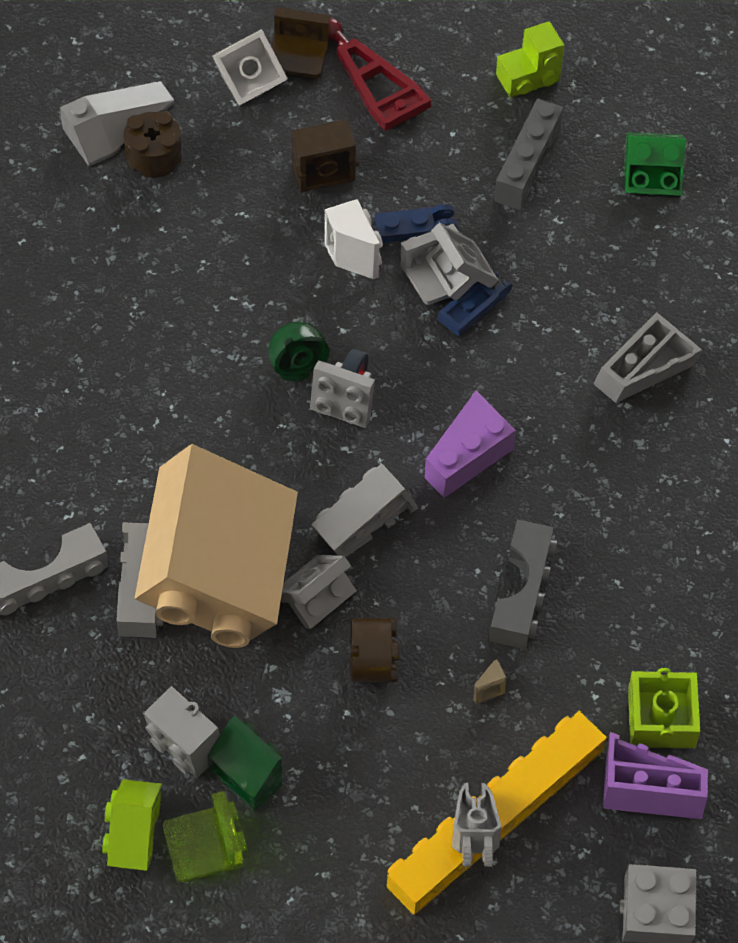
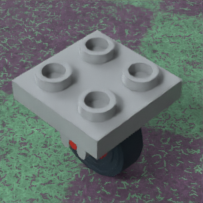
M352 349L344 363L337 362L335 366L318 360L313 371L310 409L366 428L370 421L375 379L370 378L371 373L367 372L368 354Z

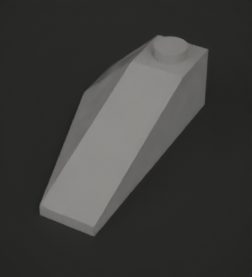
M161 81L88 95L60 107L62 127L90 167L114 156L121 150L120 146L124 144V129L129 117L146 112L166 111L174 104V99Z

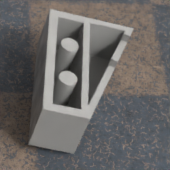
M656 312L600 369L594 385L617 403L694 366L702 349Z
M381 463L377 468L374 467L364 474L363 480L354 488L345 490L339 497V501L331 508L322 510L317 515L316 521L311 525L338 556L346 557L372 540V532L383 525L390 528L396 524L393 518L405 510L412 513L418 507L406 489Z
M123 522L124 552H121L120 558L122 573L121 582H119L117 606L119 636L157 638L158 626L164 625V621L156 615V608L134 599L149 523Z

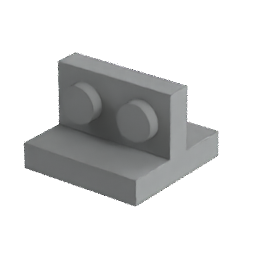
M440 222L432 229L439 244L425 258L450 298L457 301L476 281L490 288L498 281V278L474 240Z
M316 555L283 583L280 603H289L306 629L313 628L357 591L344 572L351 565L345 556Z

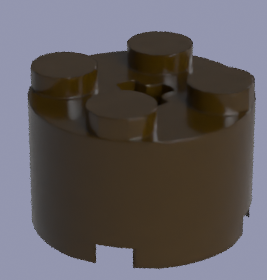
M167 111L146 112L128 118L124 129L126 160L129 167L133 171L136 169L142 172V176L150 178L163 177L174 171V167L178 162L180 164L182 160L180 127L172 118L171 113Z
M397 618L351 619L350 668L352 682H397V663H392V661H398V641L392 639V637H397Z

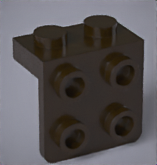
M276 7L274 14V37L271 48L284 73L319 78L330 41V15Z

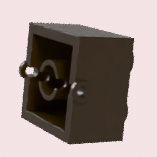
M347 119L331 121L312 127H302L291 131L292 168L300 193L355 181V166H359V160L356 154V144Z

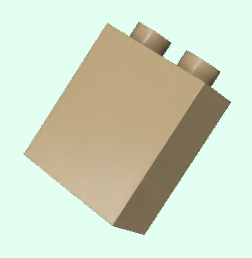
M194 444L189 445L159 467L134 599L156 608L157 617L166 623L174 625L192 623L211 631L212 640L219 645L230 648H240L248 645L251 639L273 627L278 621L298 492Z

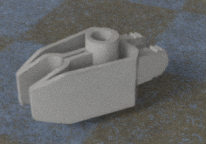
M464 783L458 796L452 847L457 852L462 853L463 866H471L473 853H482L484 866H492L493 853L499 848L501 823L493 793L485 783H481L480 798H477V803L475 804V798L469 795L468 783Z

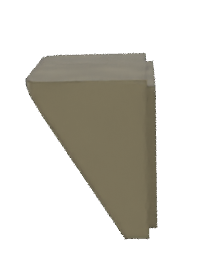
M494 660L475 683L473 698L475 704L505 693L506 676L498 660Z

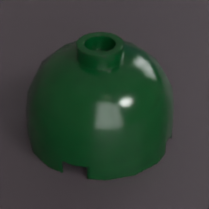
M300 321L289 323L277 330L270 339L268 356L275 372L279 374L280 378L287 381H299L310 377L308 372L314 370L318 360L326 363L330 353V348L323 334L313 325Z

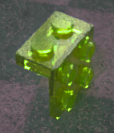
M225 791L212 794L213 808L175 817L163 822V832L175 876L179 882H186L243 867L242 852L247 851L243 832H236L234 822L238 821L234 801H227Z

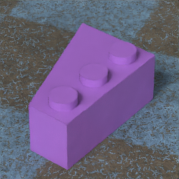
M475 391L427 456L425 479L443 498L447 497L514 449L516 430Z
M610 732L605 761L603 809L702 819L708 797V769L668 755L667 758L648 751V746L640 743L638 746L619 740L620 735Z

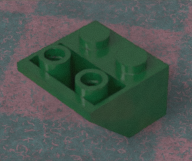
M234 716L230 719L209 752L208 766L213 774L251 809L256 811L283 786L282 754L275 745L270 742L266 744L258 737L257 730L249 722L245 721L243 723Z

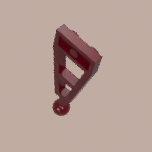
M330 18V40H334L339 46L337 47V55L369 114L384 131L431 108V99L416 82L356 38L349 41L342 34L340 22ZM356 53L369 64L357 69L350 55ZM382 73L401 87L402 90L376 103L365 80Z

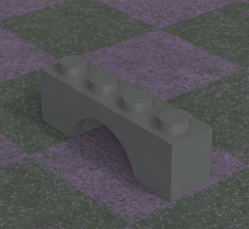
M540 99L536 100L496 179L494 202L521 210L531 190L540 159L546 148L551 149L561 129L563 107Z
M517 519L510 547L509 561L522 571L527 583L519 593L508 598L497 599L490 628V642L526 649L528 639H535L539 621L533 618L535 611L541 612L545 593H541L540 588L541 584L548 585L551 567L546 566L548 557L554 559L557 540L552 539L554 527Z

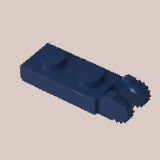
M449 204L436 205L432 209L429 207L374 214L376 230L381 236L382 243L405 241L412 237L432 232V229L439 222L446 226L454 224L458 228L457 221L452 218L450 219L455 211L454 207Z
M493 270L496 277L499 278V273ZM506 280L492 290L490 287L476 281L457 301L453 299L440 310L437 320L457 336H460L499 301L504 299L511 291L513 284Z

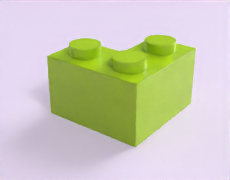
M550 21L524 29L523 48L497 56L496 75L510 98L520 94H527L544 86H551L560 81L564 43Z
M123 779L118 790H113L111 802H107L105 810V822L110 823V831L104 835L102 852L108 854L107 866L147 871L152 859L154 827L160 815L161 783Z

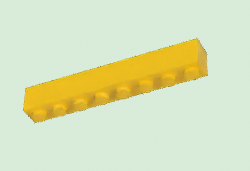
M580 711L571 718L569 716L563 718L555 727V732L548 738L546 736L541 737L533 745L531 753L525 758L523 756L516 758L504 776L501 778L496 776L487 784L493 793L501 823L500 841L604 751L607 737ZM473 796L472 798H475V804H476V803H477V798H476L475 796ZM446 818L438 826L435 835L429 840L426 837L420 840L413 848V853L407 859L403 860L401 858L397 860L388 870L387 888L413 915L418 913L482 857V853H473L471 866H463L462 853L457 852L452 847L455 818Z

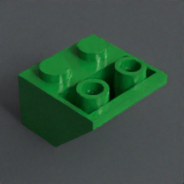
M626 132L624 160L625 193L682 196L686 138L683 135Z

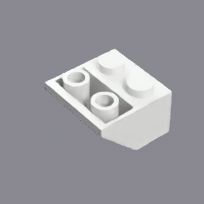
M358 199L325 209V246L335 266L371 279L378 278L379 265L382 264L379 248L383 245L379 232L377 230L373 231L371 227V218L367 209H362Z

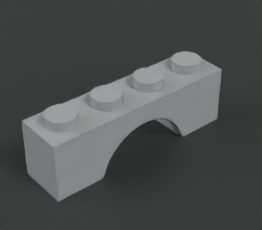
M91 523L62 535V546L58 556L53 562L41 569L32 571L19 570L10 566L5 561L0 562V615L11 614L22 605L40 601L47 594L58 589H67L76 581L87 576H96L108 567L106 550Z

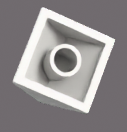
M262 29L213 55L222 78L239 106L288 79Z

